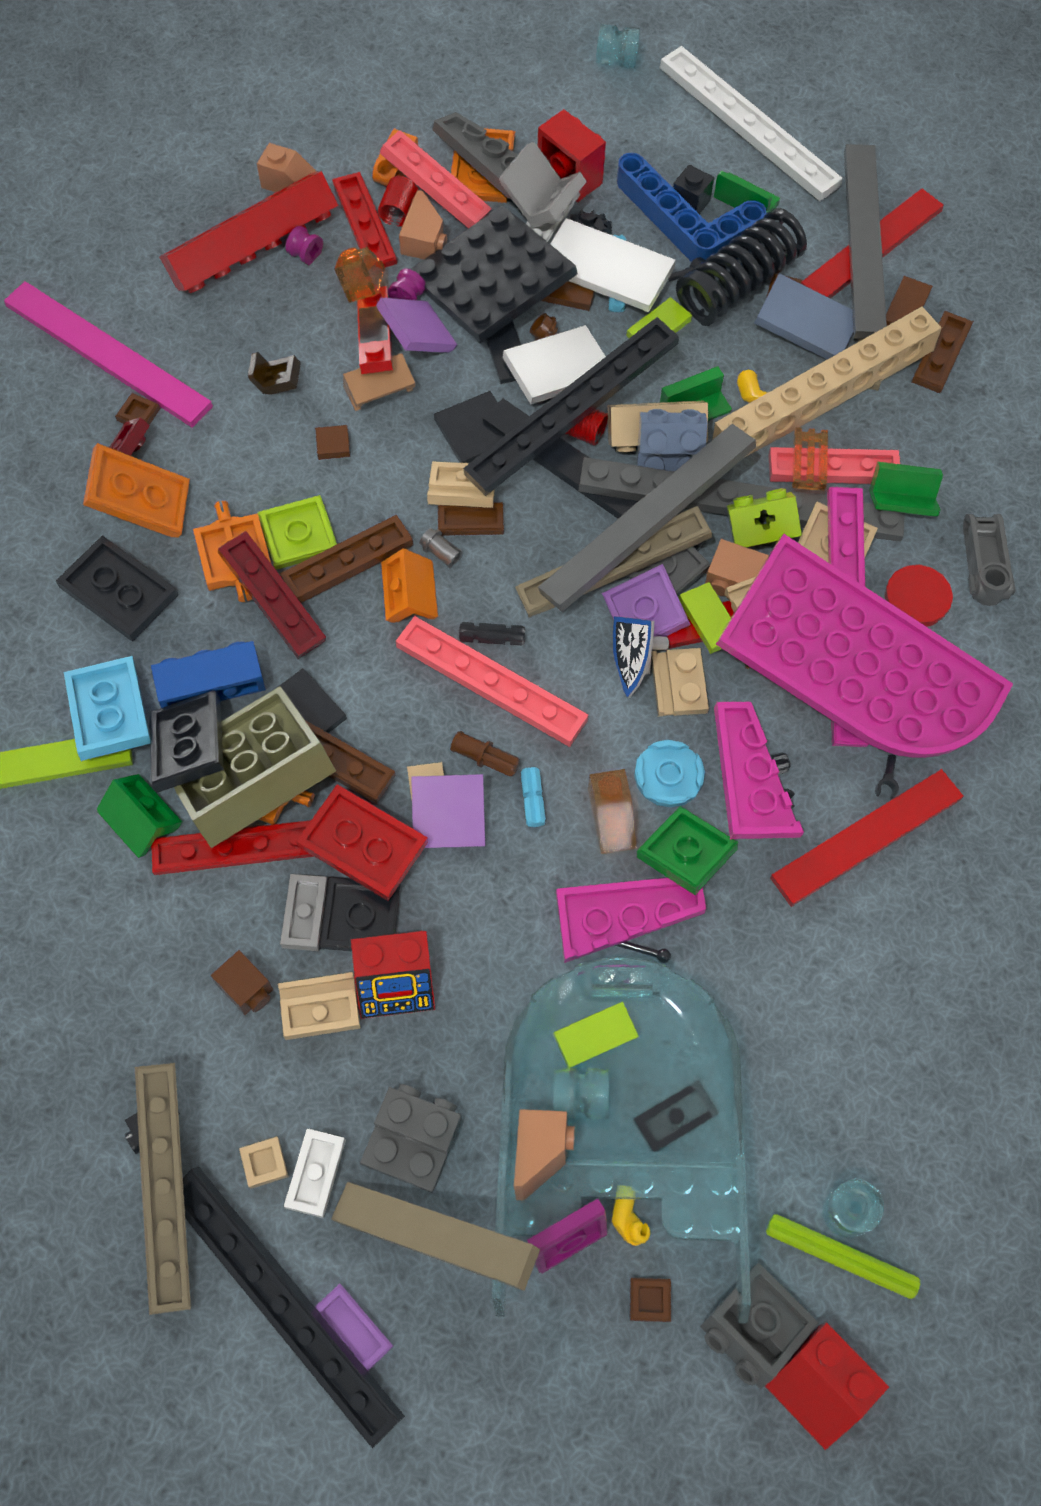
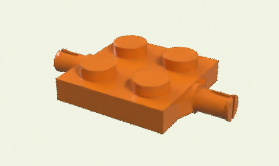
M221 501L224 512H222L220 503L217 502L214 507L218 520L210 525L193 529L206 584L209 591L227 586H235L239 602H245L243 591H245L247 601L252 600L251 596L218 554V548L244 531H247L271 563L259 516L257 513L244 517H231L228 502Z

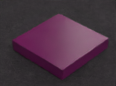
M597 1198L529 1238L527 1242L540 1249L535 1262L538 1272L543 1274L607 1236L606 1211Z

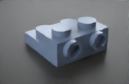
M651 409L648 412H640L637 466L674 472L706 446L708 427L706 414L693 409L683 410L681 413H668L663 409Z

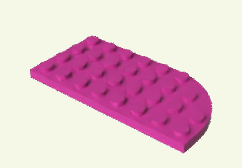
M785 534L777 541L716 642L717 646L861 740L885 752L905 757L926 758L940 756L968 744L982 734L993 722L1013 686L1012 682Z

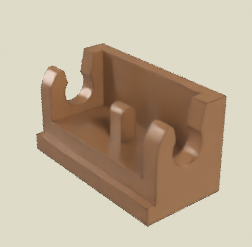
M402 353L392 356L393 370L361 374L359 368L343 374V387L355 411L360 410L363 404L403 389H406L407 392L413 390L415 381Z

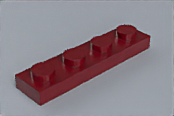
M244 531L218 548V554L297 659H300L326 641L325 634L247 531Z

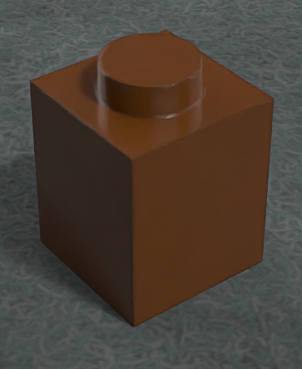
M240 950L210 975L215 984L244 1015L251 1010L253 1012L261 1010L271 998L269 993L273 991L270 982Z

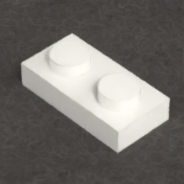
M311 1129L306 1130L284 1204L286 1209L324 1218L346 1142L345 1138Z

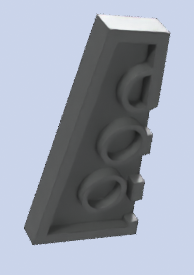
M457 112L434 120L432 131L508 199H511L499 181L500 175L518 155L508 149L509 143L500 138H489L486 136L487 130Z

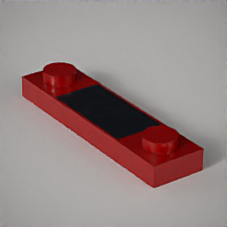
M370 286L357 290L359 365L361 374L393 370L391 328L376 307L381 297L389 298L387 286Z

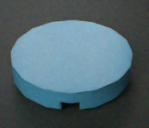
M664 740L648 746V749L640 754L636 762L634 776L637 788L646 799L656 805L671 808L685 805L697 796L703 786L705 770L702 759L697 753L695 754L690 750L688 745L679 741Z

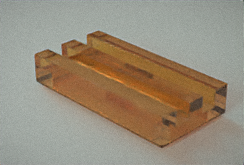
M795 428L792 488L825 491L827 485L828 430H821V433H815V429L809 428L808 432H802V428ZM802 441H807L806 481L801 480ZM815 442H819L818 482H814Z

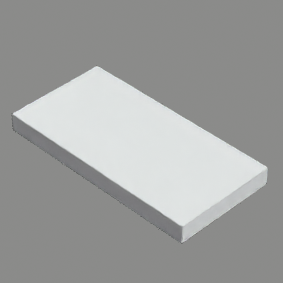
M567 218L550 243L576 265L578 275L569 280L570 282L647 312L652 308L675 268V259Z

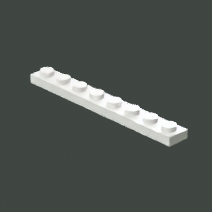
M680 46L661 59V70L817 200H823L841 187L843 180L841 176L683 46Z

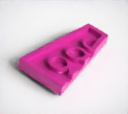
M717 702L714 706L730 839L800 838L804 831L800 821L796 822L791 809L793 804L788 792H784L778 777L779 769L775 759H771L765 745L767 740L752 702Z
M669 878L556 889L564 963L705 914L706 911L703 887L696 895H693Z

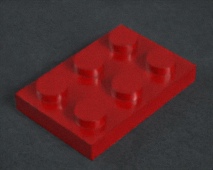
M337 784L299 836L296 843L299 848L389 901L428 844V837Z

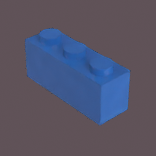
M253 641L234 642L225 648L201 650L192 656L179 659L168 658L158 664L151 665L157 698L161 708L212 690H216L220 701L266 690Z

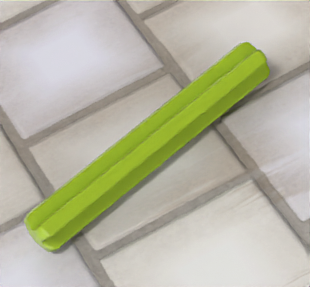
M774 1214L769 1220L766 1233L772 1238L906 1298H915L919 1291L921 1280L915 1275L778 1214Z

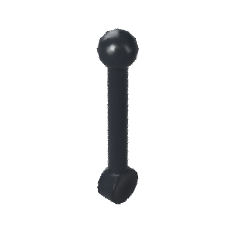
M627 941L615 945L656 957L661 963H667L671 959V953L667 949H660L658 951Z

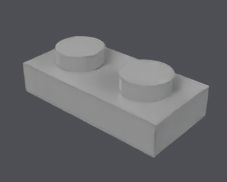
M290 874L280 941L282 948L319 951L328 883L327 877Z

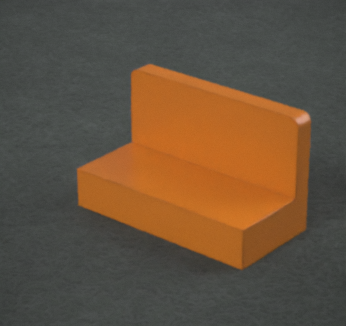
M403 548L381 562L386 621L391 623L400 622L412 614H417L427 619L438 617L434 569L431 559Z

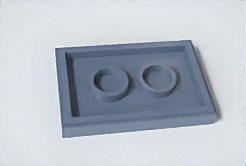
M780 273L754 322L825 359H829L845 350L853 333L852 309Z

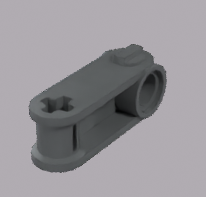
M966 514L963 520V533L969 570L968 583L970 594H972L973 599H976L977 602L983 605H997L1002 600H1008L1016 591L1003 516L1001 514H994L992 517H975L973 514Z

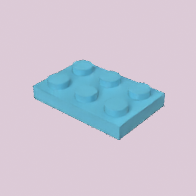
M132 656L64 672L76 748L81 761L151 744L138 675Z

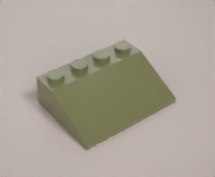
M279 686L221 721L223 771L176 786L174 789L192 821L212 848L285 802L290 801L311 786L321 782L336 772V769L318 738L284 690Z

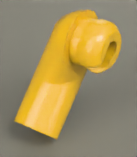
M748 369L738 375L737 385L744 401L751 403L768 393L760 390L757 374L753 370Z
M617 1186L612 1224L625 1242L638 1246L647 1242L650 1237V1228L647 1223L643 1224L633 1212L636 1190Z

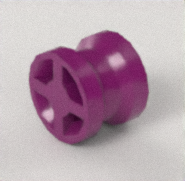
M297 226L289 234L285 249L289 255L293 257L299 256L303 263L310 265L321 254L323 239L316 234L310 235L306 228Z
M404 268L398 273L396 277L397 282H393L388 288V295L394 299L417 300V296L422 295L426 283L418 273Z

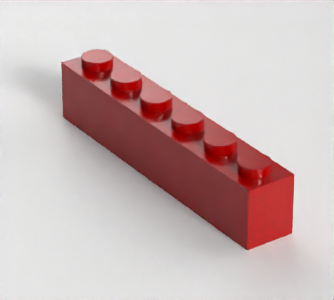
M313 172L159 257L178 291L188 290L189 293H193L205 286L204 280L214 276L215 279H218L231 272L229 266L239 261L242 265L257 257L255 252L264 247L267 251L282 243L280 238L288 233L290 234L297 226L306 228L305 224L313 219L317 223L332 215L330 210L338 206L323 172Z

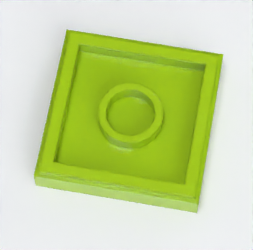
M321 495L257 512L275 570L299 564L337 545Z

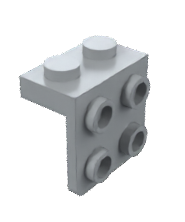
M534 142L527 144L499 178L503 188L533 228L546 223L553 225L562 219L565 215L563 210L579 198V191L587 182L581 172L560 179Z

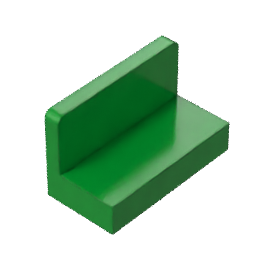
M720 171L717 175L714 198L734 208L747 201H758L765 206L768 213L779 205L780 197L730 172L728 174Z
M718 366L665 386L661 390L660 403L707 402L708 421L730 413L732 409L721 392L724 374Z
M877 461L869 488L874 507L878 510L937 517L941 509L936 497L942 482L943 473L941 469Z
M139 774L113 779L97 807V812L138 858L147 854L156 837L174 833L182 823L179 817Z

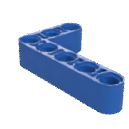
M626 153L619 159L618 187L691 262L696 257H702L706 260L713 253H717L721 247L729 244L736 236H740L744 230L752 227L759 219H763L767 213L762 203L747 201L712 222L707 223L641 155Z

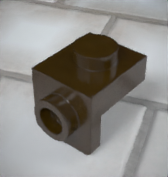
M255 352L251 355L248 379L263 394L272 395L296 389L301 362L295 355L268 362L259 352Z

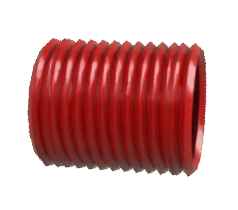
M395 176L389 180L377 210L379 217L386 224L393 222L391 219H395L393 217L396 216L392 214H395L393 213L396 212L394 210L399 208L404 213H401L403 214L400 215L402 217H398L401 218V222H398L400 225L397 226H403L415 194L419 190L417 185L411 179L404 176Z
M595 409L567 431L566 434L595 446L598 444V440L595 442V437L599 433L602 435L605 432L608 414Z

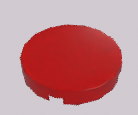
M908 565L897 570L891 576L886 585L884 597L886 601L928 627L938 623L949 612L953 593L949 582L943 574L935 569L923 565Z

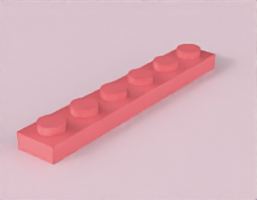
M416 616L413 617L396 640V648L568 747L572 745L588 721V714Z

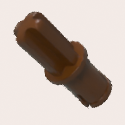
M458 731L451 743L450 750L452 752L476 761L477 766L481 768L485 765L510 777L514 776L519 768L520 759L493 747V742L491 741L484 743L464 734L462 731Z

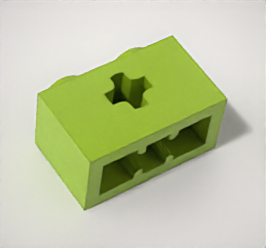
M785 488L766 492V497L754 500L752 495L733 499L734 504L726 505L732 540L735 544L750 547L778 541L783 534L790 538L802 536L796 496L792 492L786 493ZM766 510L768 515H772L766 518L765 524H761L758 519H755L760 517V511Z

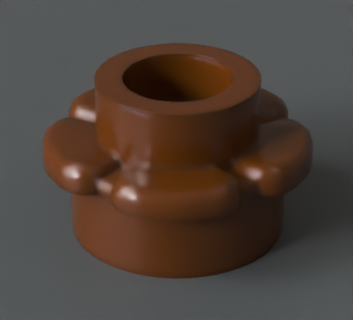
M543 313L534 321L529 331L535 337L534 341L557 333L556 318Z

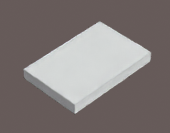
M585 325L504 350L502 358L529 403L534 404L555 397L606 356Z

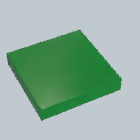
M680 806L637 850V858L693 895H696L737 851L738 841L730 839V836Z

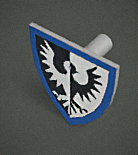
M614 616V659L623 690L627 698H631L640 686L644 675L650 674L652 650H667L669 640L667 637L654 636V621Z

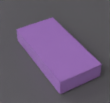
M341 1284L336 1286L315 1306L367 1371L394 1347Z

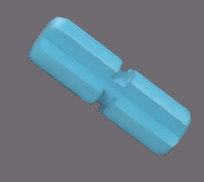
M537 767L524 768L521 771L526 824L528 827L545 825L546 818L540 770Z

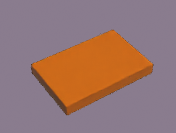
M485 129L487 130L486 136L504 140L509 143L508 149L513 151L515 131ZM454 150L451 174L482 201L507 203V197Z
M97 443L92 452L83 505L169 537L179 538L182 535L190 479Z

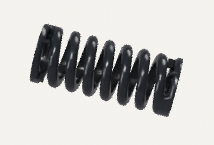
M782 208L772 209L764 215L763 219L756 221L752 227L744 230L740 236H736L729 244L721 247L717 253H713L705 262H701L693 271H689L677 281L676 293L681 306L692 314V317L700 324L710 326L716 321L717 317L725 315L728 308L737 306L740 299L744 300L750 296L751 291L759 289L763 282L771 280L774 274L784 270L785 265H790L805 253L807 239L803 227L787 210ZM783 223L792 229L796 236L797 244L790 232L782 225ZM776 235L782 240L784 245L778 240ZM726 267L729 268V270H730L732 276H731V275L729 274V272L726 270ZM714 275L719 279L723 288L729 293V297L726 296L722 287L715 280ZM735 280L740 284L741 288L737 286ZM691 286L695 297L704 309L699 310L693 302L690 292Z

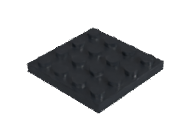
M503 205L448 242L442 249L435 251V254H431L411 268V270L418 273L426 283L424 293L480 343L578 275L576 265Z

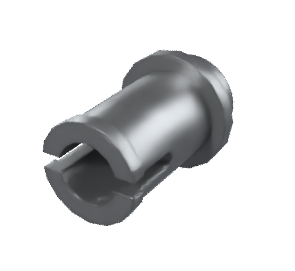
M428 529L419 542L423 546L422 550L426 553L430 551L451 568L452 564H455L462 557L463 551L443 538L440 530Z

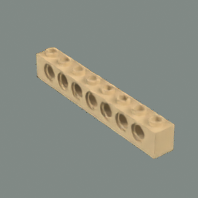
M920 307L715 422L713 439L731 424H734L756 440V448L748 454L750 455L872 387L875 382L886 379L923 358L928 353L933 352L942 328L923 307Z

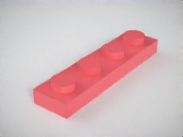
M399 130L383 144L379 153L468 229L489 215L491 207Z
M770 447L768 454L770 482L871 484L877 461L900 464L899 450Z

